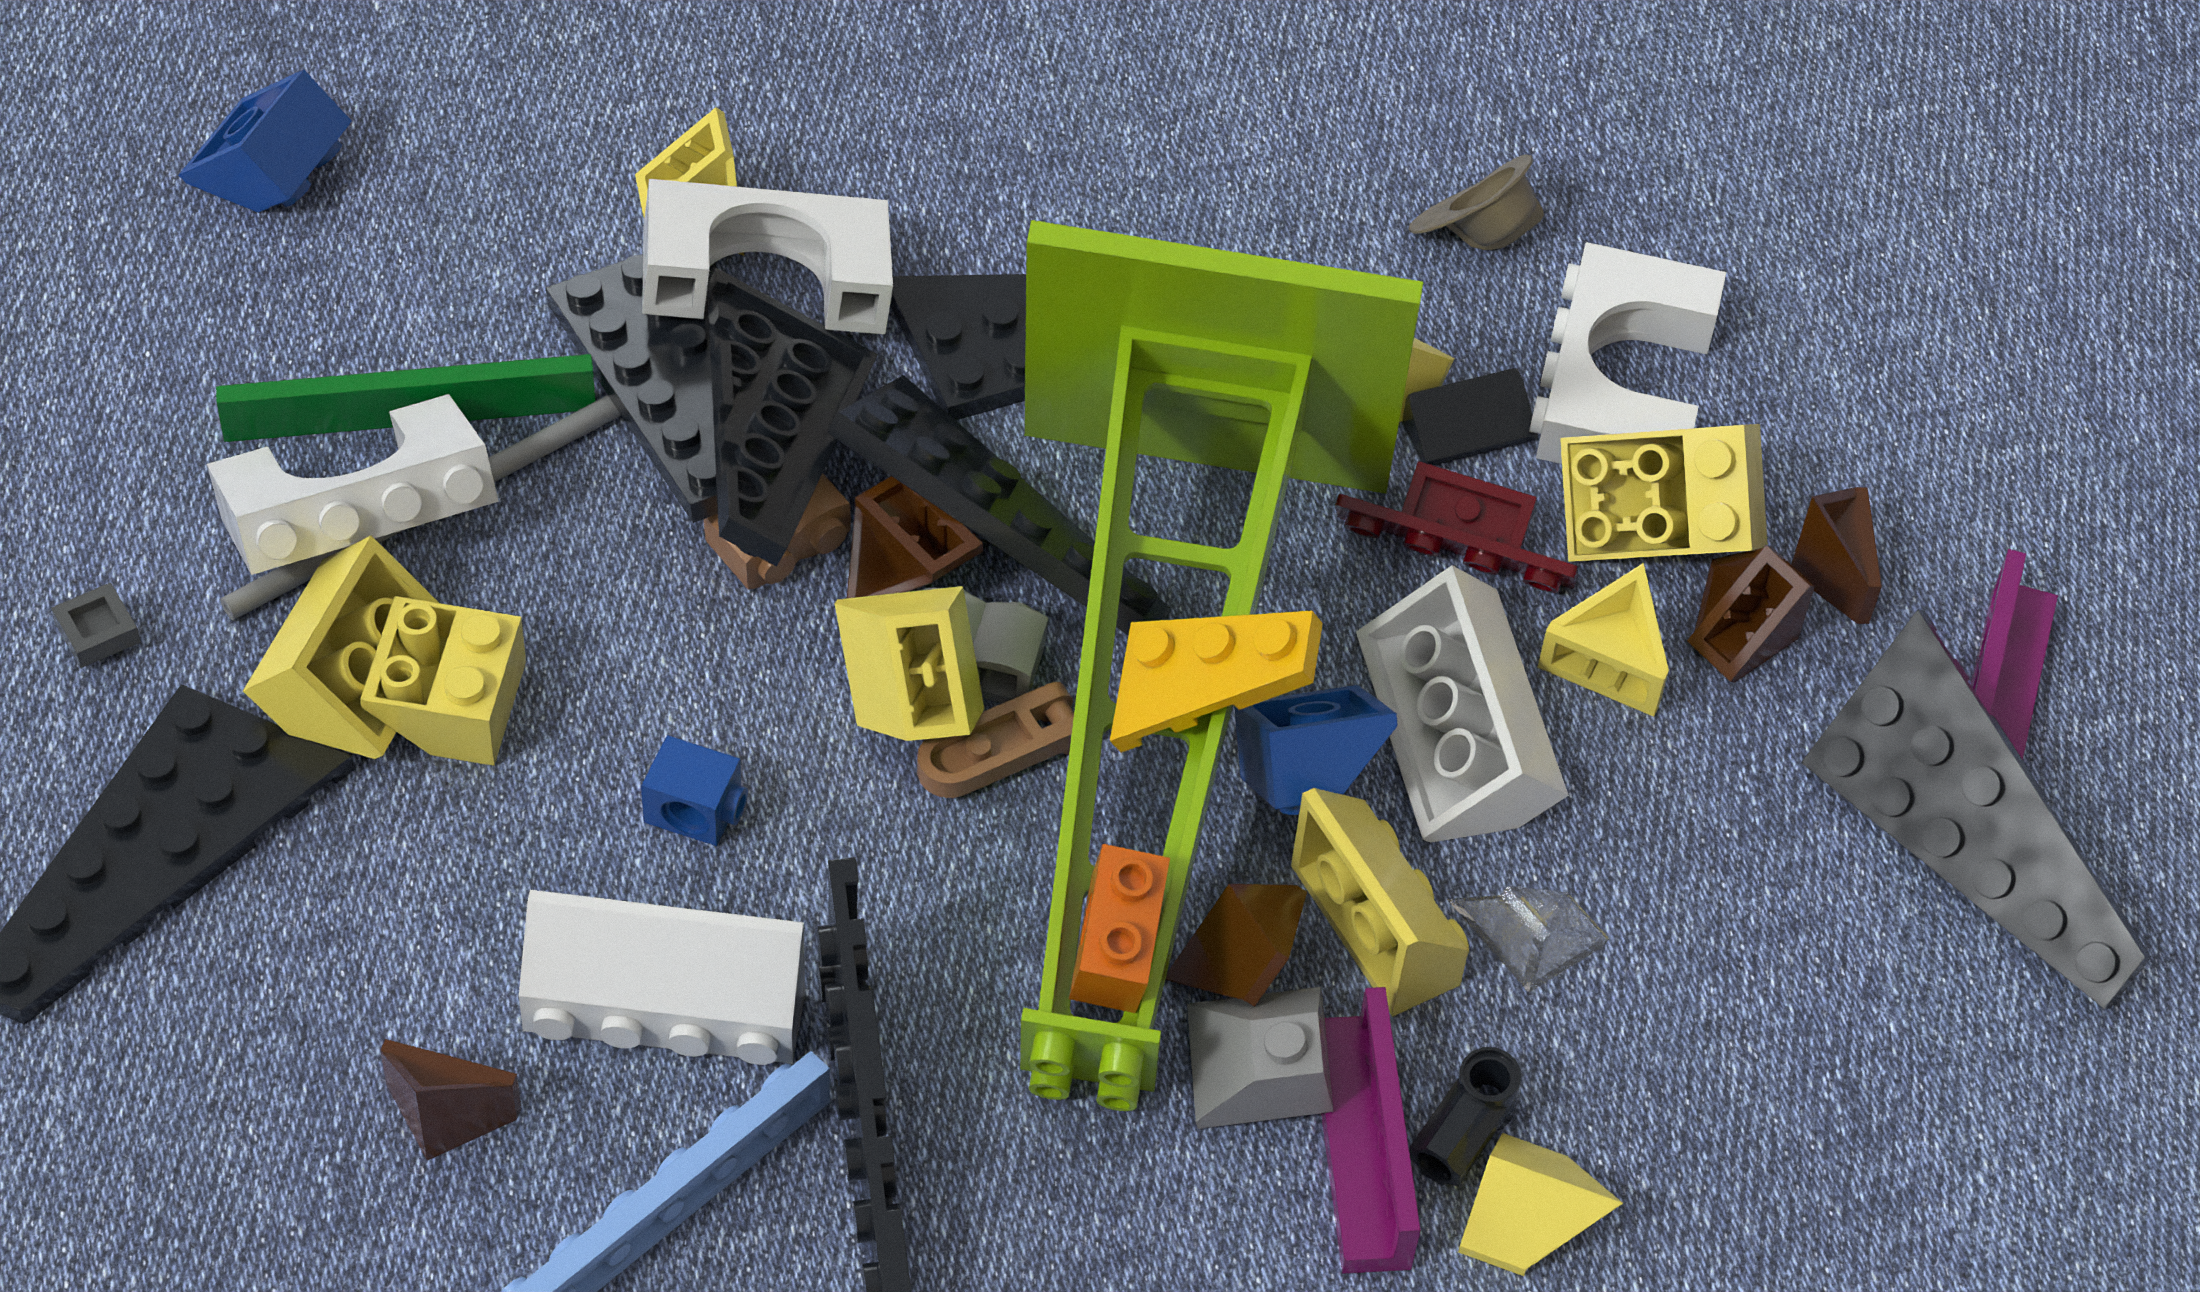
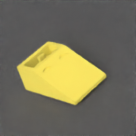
M1760 424L1560 438L1568 562L1753 551L1768 545Z

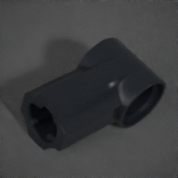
M1482 1047L1469 1053L1461 1064L1458 1079L1409 1147L1410 1159L1418 1166L1421 1173L1439 1185L1451 1184L1459 1187L1495 1133L1511 1122L1521 1083V1069L1516 1059L1508 1052L1496 1047ZM1490 1085L1497 1088L1501 1093L1497 1095H1484L1473 1087Z

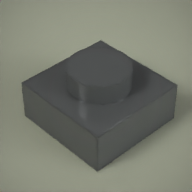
M111 582L51 607L54 623L80 668L141 643L138 628Z

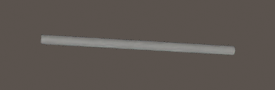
M607 395L489 457L494 483L620 417L621 414ZM402 531L375 538V540L381 543ZM347 547L281 566L220 598L221 605L227 616L233 621L309 581L323 559Z

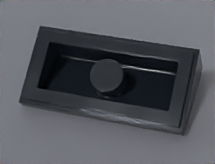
M1517 368L1414 392L1406 398L1402 423L1421 462L1434 466L1537 440L1538 433L1529 432L1533 414L1523 378Z

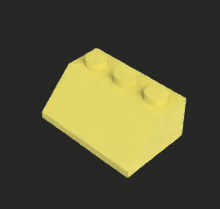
M369 536L321 561L243 689V692L288 735L369 758H379L384 755L396 731L361 708L360 698L394 596L435 603L439 602L372 536Z
M1317 788L1302 793L1291 867L1373 988L1386 987L1388 1008L1391 1016L1393 1017L1460 986L1467 955L1469 954V944L1466 935L1454 919L1447 920L1434 901L1433 890L1425 874L1419 869L1413 870L1402 855L1398 838L1391 825L1384 819L1378 820L1363 799Z

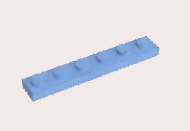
M812 1051L808 1052L794 1065L784 1064L777 1068L766 1079L759 1093L741 1107L734 1105L723 1111L713 1122L708 1134L689 1149L681 1147L672 1152L662 1162L657 1174L637 1191L627 1190L621 1193L607 1207L601 1220L582 1235L574 1233L566 1237L553 1250L546 1264L527 1279L519 1277L513 1280L501 1292H598L830 1103V1068Z

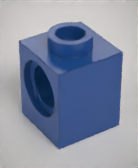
M669 735L666 736L641 785L644 823L714 846L718 845L728 823L732 825L738 824L748 798V788L741 786L740 758Z

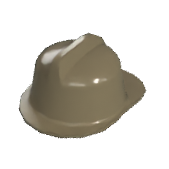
M1528 154L1516 157L1490 173L1479 183L1430 207L1410 223L1409 232L1413 234L1426 233L1447 226L1469 246L1482 250L1501 249L1513 243L1538 224L1544 216L1543 209L1525 174L1533 163V157Z

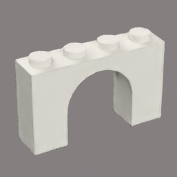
M649 179L643 232L642 314L703 319L709 267L721 258L732 254L767 252L793 259L806 266L818 277L824 292L826 330L874 334L886 333L893 289L888 200Z
M1586 242L1581 265L1569 263L1561 298L1572 300L1570 309L1558 307L1551 342L1562 344L1560 353L1548 351L1540 386L1551 389L1550 397L1537 396L1529 432L1541 434L1536 458L1562 464L1560 438L1694 428L1699 406L1623 388L1603 375L1593 362L1591 355L1605 345L1625 340L1652 342L1708 354L1726 272Z
M447 394L389 411L399 450L382 462L357 472L326 478L292 476L280 468L268 446L208 463L207 467L221 519L248 570L253 575L351 546L369 536L375 539L499 502L485 443L451 396Z

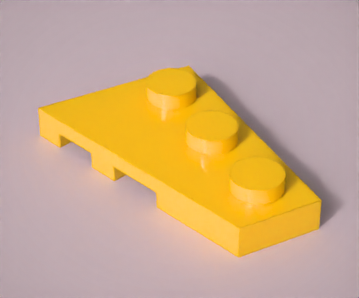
M1313 611L1131 622L1110 742L1122 753L1141 746V738L1169 727L1177 733L1198 725L1197 717L1230 705L1241 710L1314 683L1323 625L1322 621Z

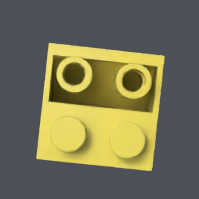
M963 586L837 599L834 604L857 726L905 741L970 735L984 710V703Z
M394 596L360 698L361 708L432 756L495 766L526 664L522 618L520 616Z

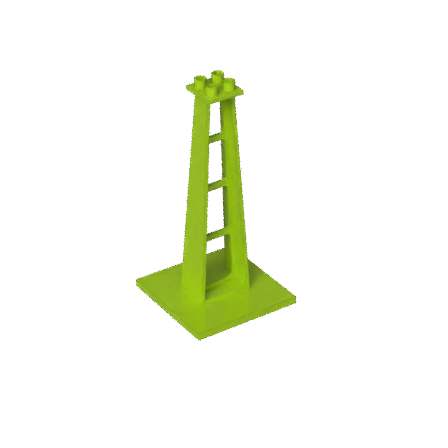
M1031 220L1026 247L1024 436L1106 449L1038 1010L1023 1008L1021 1017L1020 1070L1031 1071L1028 1089L1036 1096L1052 1100L1066 1099L1069 1097L1073 1078L1099 1083L1096 1098L1099 1105L1116 1111H1132L1137 1108L1140 1090L1155 1091L1161 1031L1154 1030L1153 1028L1233 705L1199 716L1197 717L1198 725L1177 733L1170 727L1153 733L1155 735L1182 739L1188 744L1189 750L1163 856L1169 857L1170 862L1148 985L1136 1013L1124 1011L1123 1017L1117 1023L1073 1016L1070 1010L1071 1000L1069 999L1077 956L1083 901L1088 895L1091 875L1094 869L1088 857L1104 733L1112 729L1116 703L1110 699L1108 691L1124 564L1129 559L1139 558L1223 572L1229 577L1230 584L1222 616L1256 614L1289 478L1387 494L1423 281ZM1137 454L1257 473L1239 544L1231 549H1223L1143 536L1132 532L1129 527V516Z

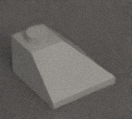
M1321 987L1263 994L1255 1007L1237 998L1187 1004L1195 1119L1198 1129L1333 1112Z

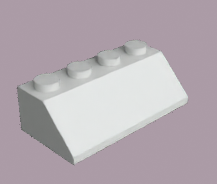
M1451 565L1356 631L1377 699L1397 713L1398 726L1389 737L1423 840L1432 843L1517 829L1569 796L1497 589Z
M530 890L527 901L519 987L523 1031L534 1032L550 1040H565L575 1037L604 1041L608 1045L617 1048H633L642 1045L671 1049L678 1054L690 1057L702 1056L708 1053L739 1057L745 1062L756 1065H766L773 1062L793 1064L805 997L804 922Z

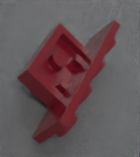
M1418 461L1401 512L1344 494H1338L1335 503L1337 517L1346 520L1344 527L1362 536L1379 538L1381 531L1405 538L1403 545L1415 552L1429 556H1439L1441 549L1464 556L1463 564L1469 568L1493 575L1499 573L1500 567L1524 574L1522 581L1525 584L1551 593H1558L1560 586L1574 589L1578 578V566L1522 549L1536 507V496Z

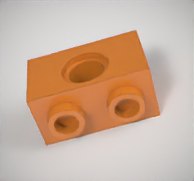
M1102 844L1091 875L1070 988V1000L1136 1013L1148 985L1170 862L1169 857Z

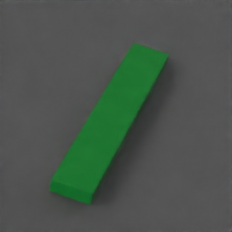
M591 354L216 386V402L224 442L393 428L389 411L447 394L451 396L468 421L576 412L595 402Z

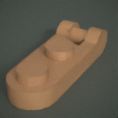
M1052 682L982 712L970 735L924 739L918 748L917 776L920 784L928 792L936 796L955 798L969 794L1060 753L1069 755L1074 711L1071 708L1073 704L1072 696L1061 682ZM1041 719L1044 722H1050L1052 725L1041 729L1037 721Z

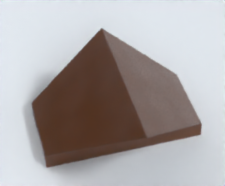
M890 476L855 497L847 598L903 593L932 583L983 552V543L962 523Z
M1854 487L1812 496L1791 563L1796 570L1815 586L1814 592L1856 624L1870 623L1882 588L1867 487Z
M1769 545L1753 551L1712 559L1695 630L1687 642L1730 682H1737L1799 639L1815 586Z
M1228 884L1168 970L1165 980L1241 999L1255 1007L1290 957L1307 891L1297 885Z
M385 1039L380 1052L386 1085L427 1161L517 1120L522 1108L516 1073Z

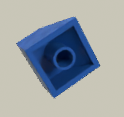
M303 69L241 98L178 176L188 185L258 213L280 203L284 207H289L298 201L310 188L311 182L307 177L315 167H322L339 152L342 144L338 138L352 120Z
M1359 685L1274 697L1241 710L1234 706L1240 778L1273 808L1280 809V812L1283 814L1299 815L1302 793L1310 789L1317 788L1342 795L1346 792L1398 726L1397 713Z

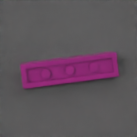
M2008 549L1991 593L1971 687L1988 713L1994 715L2023 760L2058 595L2020 585L2027 554Z
M1386 987L1365 988L1360 1016L1325 1018L1333 1112L1321 1113L1342 1274L1411 1270L1421 1231Z

